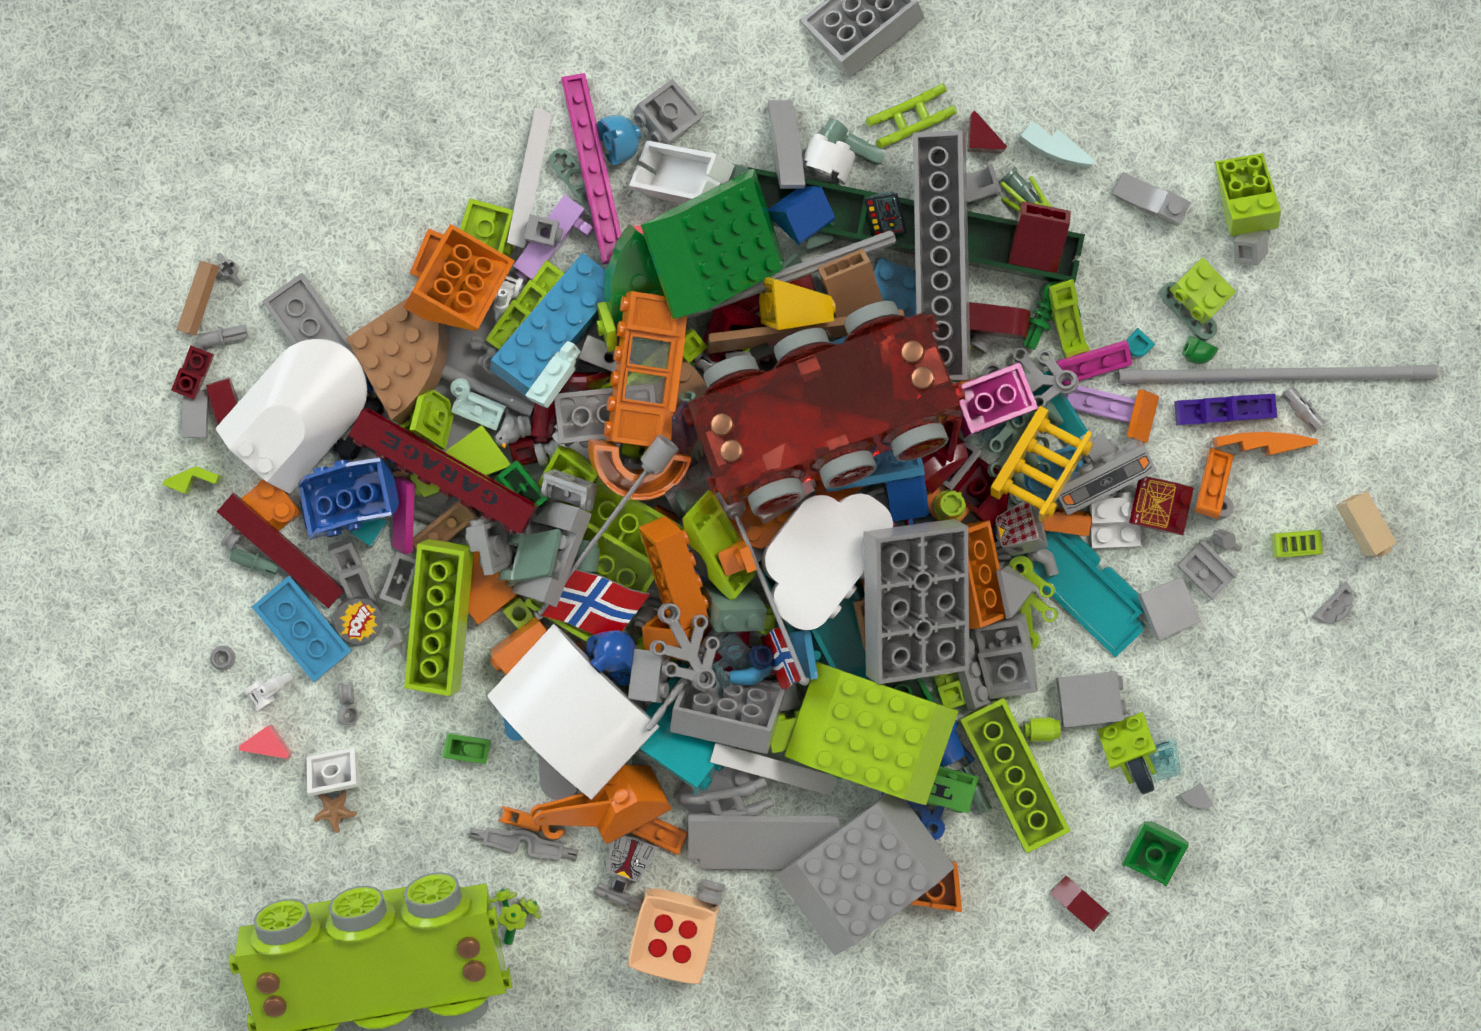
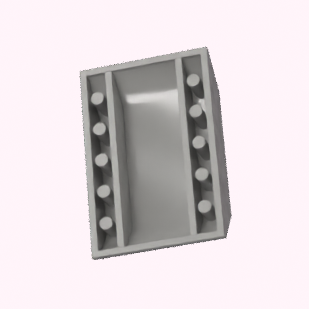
M886 793L776 874V876L831 952L836 956L858 943L930 890L955 867L907 801Z

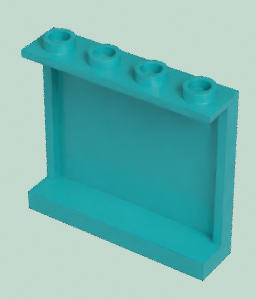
M683 663L680 668L688 669L689 666ZM674 676L668 682L669 694L681 677ZM676 697L657 724L660 727L640 747L639 751L694 789V794L697 796L701 790L706 791L713 780L711 777L716 771L720 772L724 766L710 762L715 743L717 742L670 732L672 710L677 699ZM652 702L645 713L652 718L664 703Z

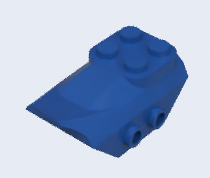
M381 458L349 462L348 460L337 461L334 463V467L328 468L324 466L313 469L314 473L305 475L298 482L301 497L300 504L309 540L325 535L327 537L339 536L342 534L341 531L345 529L348 531L362 529V524L393 515L399 505L393 472Z

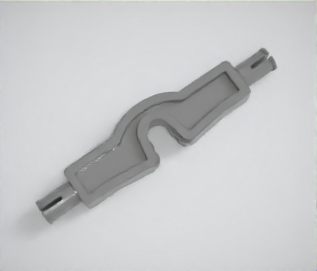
M471 827L469 831L471 833L468 838L483 840L484 845L515 853L519 846V841L525 839L528 842L527 855L531 857L561 860L562 857L577 860L579 851L564 847L562 842L543 839L535 832L527 829H516L509 832L487 827L485 831Z

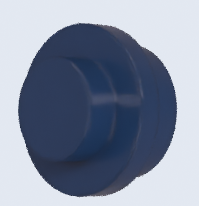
M765 645L754 646L749 652L751 665L760 670L768 668L773 661L772 650Z

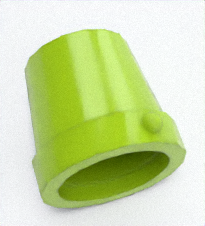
M947 490L941 492L935 498L933 510L937 520H958L962 517L966 504L961 496V492Z

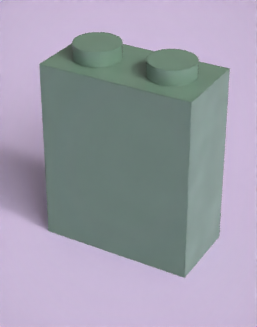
M702 582L701 594L706 597L709 604V609H707L708 620L716 632L764 630L767 608L750 583L746 585L735 599L730 600L712 582Z

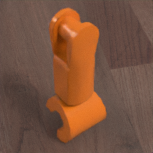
M505 806L501 808L504 810L502 818L498 819L499 822L538 833L542 830L547 838L555 840L562 838L566 833L564 830H558L555 833L551 832V825H536L529 812ZM513 812L519 813L517 823L511 822Z

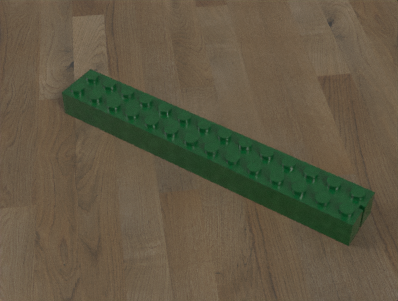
M747 167L750 170L755 169L767 209L798 189H780L776 172ZM804 178L805 186L822 187L835 215V220L818 231V233L833 235L834 239L854 243L873 237L864 199L886 196V194ZM895 196L876 199L880 221L882 217L886 218L882 215L883 212L887 215L884 208L885 202H888L891 206V214H893L892 210H894L895 215L893 216H899L894 221L895 229H890L888 222L881 221L883 233L885 232L884 229H886V232L900 230V226L902 231L899 232H904ZM899 197L907 233L895 235L896 243L884 249L915 255L914 200ZM892 198L895 200V207L893 206V202H891ZM878 200H879V203H880V207H881V211H882V212H880V210H879V206H878V202H877ZM967 211L969 266L1049 282L1056 281L1062 283L1071 279L1074 280V283L1076 282L1080 262L1077 259L1081 256L1085 234L1068 231L1057 273L1046 272L1008 263L1010 247L1017 224L1016 220ZM771 219L773 226L779 227V226Z

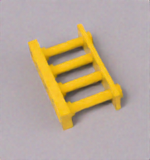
M1039 406L992 484L991 495L1000 500L1003 493H1010L1040 509L1039 521L1043 523L1047 516L1051 517L1055 512L1057 498L1082 456H1088L1094 443L1091 442L1092 433L1089 431L1081 440L1051 424L1050 420H1048L1049 410ZM1047 432L1077 448L1071 460L1038 444L1036 438L1039 433ZM1034 452L1063 467L1065 470L1059 480L1027 465L1024 460L1027 453ZM1021 472L1052 488L1053 490L1045 501L1013 484L1012 478L1015 473L1020 474Z

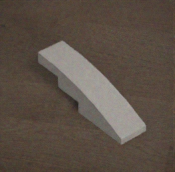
M768 100L767 110L771 122L770 135L774 147L772 156L780 189L805 188L803 159L792 100Z

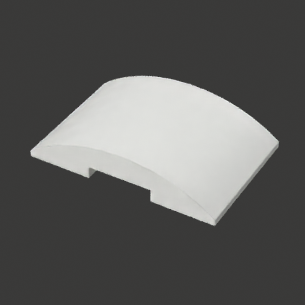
M553 624L487 697L532 748L570 783L590 799H593L660 726L656 724L651 731H647V725L651 717L632 699H628V695L622 692L606 675L595 669L590 663L589 657L563 631Z

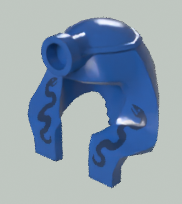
M619 630L601 632L589 637L586 651L592 659L590 663L600 673L604 669L606 671H613L610 673V677L618 685L630 684L634 649H636L634 640L628 634Z

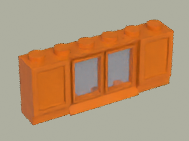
M631 291L627 292L625 297H622L620 303V311H623V317L617 326V336H620L619 346H616L613 358L617 363L616 370L612 371L610 378L613 393L607 401V411H610L609 421H606L604 425V436H607V442L649 447L659 434L671 440L685 344L687 315L672 319L665 296Z

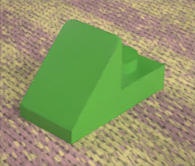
M447 733L442 758L486 764L491 740L465 736L459 733Z

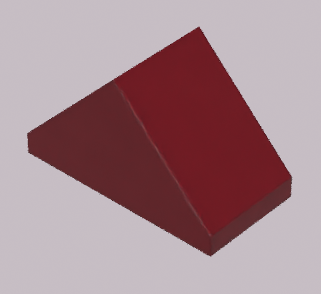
M974 110L969 117L967 152L1002 154L1006 150L1007 145Z

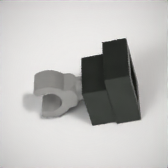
M766 342L750 348L751 356L756 359L760 370L759 376L782 367L778 364L774 353V346L769 347Z

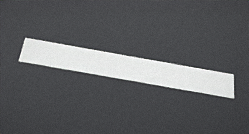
M536 107L507 243L521 248L525 247L526 241L524 236L529 215L532 213L551 121L549 112Z
M715 743L710 762L827 795L832 794L836 778L829 774Z

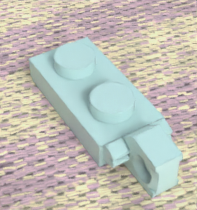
M567 341L560 349V352H557L525 395L529 400L545 408L550 406L575 371V359L581 352L577 346Z

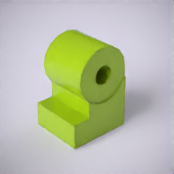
M520 595L502 608V611L517 629H520L534 618V614L528 606L524 605L525 601Z

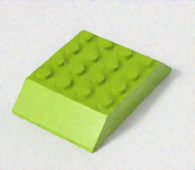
M817 662L818 679L810 680L785 757L881 792L926 805L958 710Z

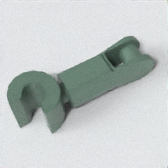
M833 118L828 120L821 135L827 137L829 142L836 144L837 141L848 144L850 146L849 150L853 151L856 156L862 157L874 165H879L884 160L885 153L882 149L869 144V142L852 133H849L847 136L848 129L844 124Z

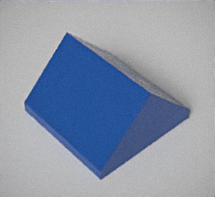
M805 186V188H798L768 209L770 218L798 245L835 220V215L822 187Z
M924 475L886 483L889 509L893 521L929 515Z

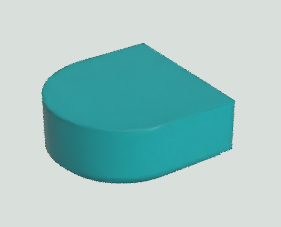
M1136 328L1126 340L1129 345L1130 355L1133 357L1146 355L1155 345L1139 328Z

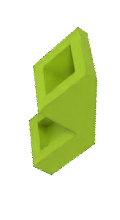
M195 466L165 479L162 485L185 494H190L196 477L220 485L223 476Z

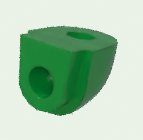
M1189 335L1183 348L1182 356L1186 357L1188 362L1204 364L1214 358L1219 348Z

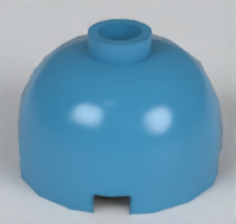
M617 114L601 118L600 121H597L600 141L604 140L605 146L610 152L605 154V156L612 165L625 162L636 154L639 146L638 139H641V132L637 125H633L631 120L625 116Z

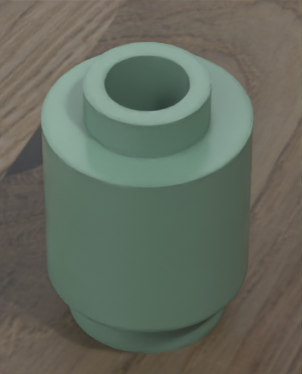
M582 540L574 563L592 540ZM598 541L578 566L577 570L589 573L598 572L600 552Z

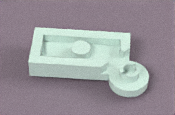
M463 378L455 379L451 384L450 390L457 398L451 412L497 430L506 406L471 392V387L467 380Z

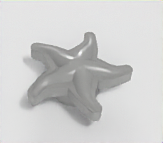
M410 621L409 625L405 628H401L394 623H388L387 627L392 630L393 636L384 647V650L389 651L391 648L399 649L401 656L406 662Z

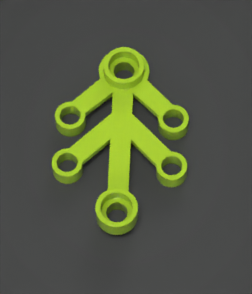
M1020 555L1010 561L1009 566L1034 583L1039 588V593L1042 597L1049 598L1055 594V586L1043 580L1033 571V563L1028 557ZM1018 564H1022L1024 566V571L1022 573L1017 570ZM1044 586L1051 588L1049 595L1044 593ZM1031 593L1021 608V614L1025 613L1030 637L1033 640L1032 649L1034 650L1040 645L1041 637L1033 629L1031 605L1042 613V617L1046 622L1055 621L1058 618V611L1054 607H1049L1034 593ZM1048 610L1053 611V619L1047 617L1046 612Z

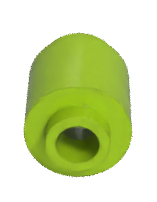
M1053 717L1029 718L1028 723H1024V736L1029 737L1030 742H1054V739H1060L1061 728L1059 719L1054 720Z

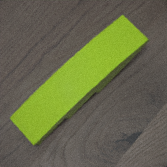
M546 260L535 277L525 285L517 299L512 300L486 338V341L500 350L565 272L549 260Z

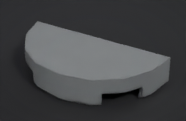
M1345 581L1312 617L1319 622L1333 623L1339 622L1348 616L1353 607L1352 589Z

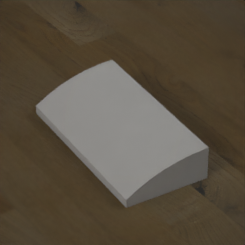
M654 384L626 386L624 399L655 403ZM613 388L558 393L554 401L559 445L588 442L589 439L606 440L607 436H604V425L606 421H609L610 411H607V401L609 396H612Z

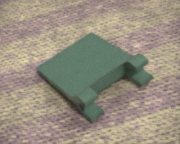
M555 529L529 535L510 534L507 545H516L515 550H517L512 571L501 570L498 581H507V586L512 587L517 582L552 576L562 530Z

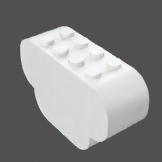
M854 494L841 499L839 502L829 496L817 495L804 500L796 507L766 546L762 556L763 569L766 575L775 582L771 595L782 620L792 627L812 630L820 627L828 618L833 619L842 608L839 603L843 598L849 599L857 589L854 584L859 578L864 579V531L893 528L891 514L884 505L869 495Z

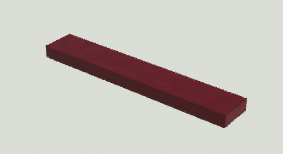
M234 492L216 511L328 609L345 591L342 585Z

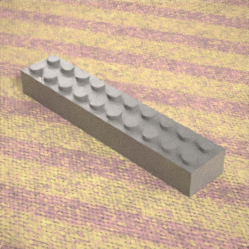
M963 130L913 133L917 342L923 346L925 354L937 350L949 382L971 381L966 134Z

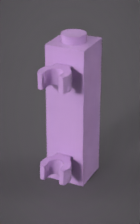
M564 195L548 217V219L559 221V228L563 229L561 242H555L554 248L532 242L529 243L513 265L517 270L515 275L524 279L526 283L529 279L532 280L546 260L551 261L574 228L589 237L594 229L581 219L586 212L585 209ZM548 229L541 231L542 237H547L550 234Z

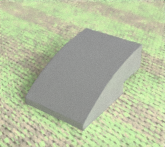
M1025 613L1017 614L1009 619L1004 618L982 628L974 629L980 649L978 657L990 699L1038 691L1035 661Z

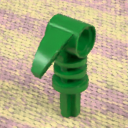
M1048 282L1041 286L1039 291L1041 302H1036L1038 309L1032 311L1035 316L1034 318L1030 317L1029 324L1031 325L1028 331V338H1025L1023 341L1024 347L1035 350L1043 331L1050 330L1051 327L1047 322L1048 320L1052 321L1053 317L1051 316L1052 308L1048 289L1050 286L1060 282Z

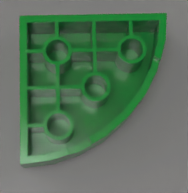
M628 224L618 238L605 273L604 300L610 310L616 332L618 323L622 321L623 311H620L621 299L623 296L625 297L627 292L634 291L665 296L645 237L630 224ZM633 337L630 355L640 365L664 341Z

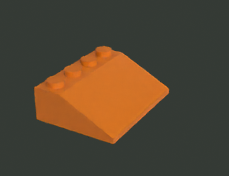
M450 224L403 308L424 320L477 331L515 260Z

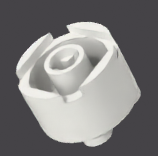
M814 134L803 156V169L807 173L809 169L813 170L816 174L815 177L829 183L839 185L841 182L842 185H845L856 156L853 151L849 150L850 146L841 141H837L834 144L829 142L827 137Z

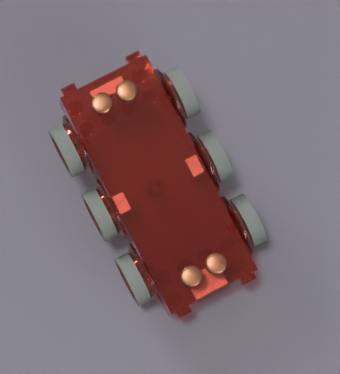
M893 301L876 302L856 310L845 319L844 325L848 337L844 343L839 345L830 343L825 330L822 328L806 329L785 337L774 346V353L778 363L771 371L759 370L756 359L751 355L735 356L710 367L703 377L707 386L703 397L687 402L689 407L682 409V412L689 427L692 424L696 425L713 472V476L707 478L712 494L716 495V493L720 492L728 506L742 500H748L753 514L767 515L782 511L800 502L805 497L801 483L821 476L826 488L844 487L871 475L877 467L873 456L892 449L896 460L910 461L929 455L942 448L948 442L943 426L947 422L963 417L959 401L962 399L966 400L960 382L952 384L933 336V332H939L934 315L926 316L922 312L908 318L907 316L900 315Z

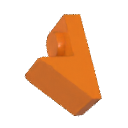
M743 539L718 553L726 576L744 569L747 573L757 570L750 548Z

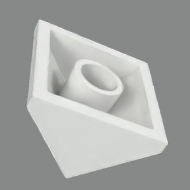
M355 748L306 757L308 796L362 785Z

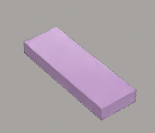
M1079 385L1073 393L1066 395L1076 411L1130 424L1136 399Z

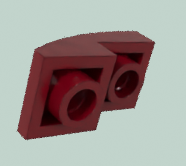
M190 345L182 368H179L171 391L195 400L215 354Z
M230 377L206 385L218 425L238 404L239 399Z

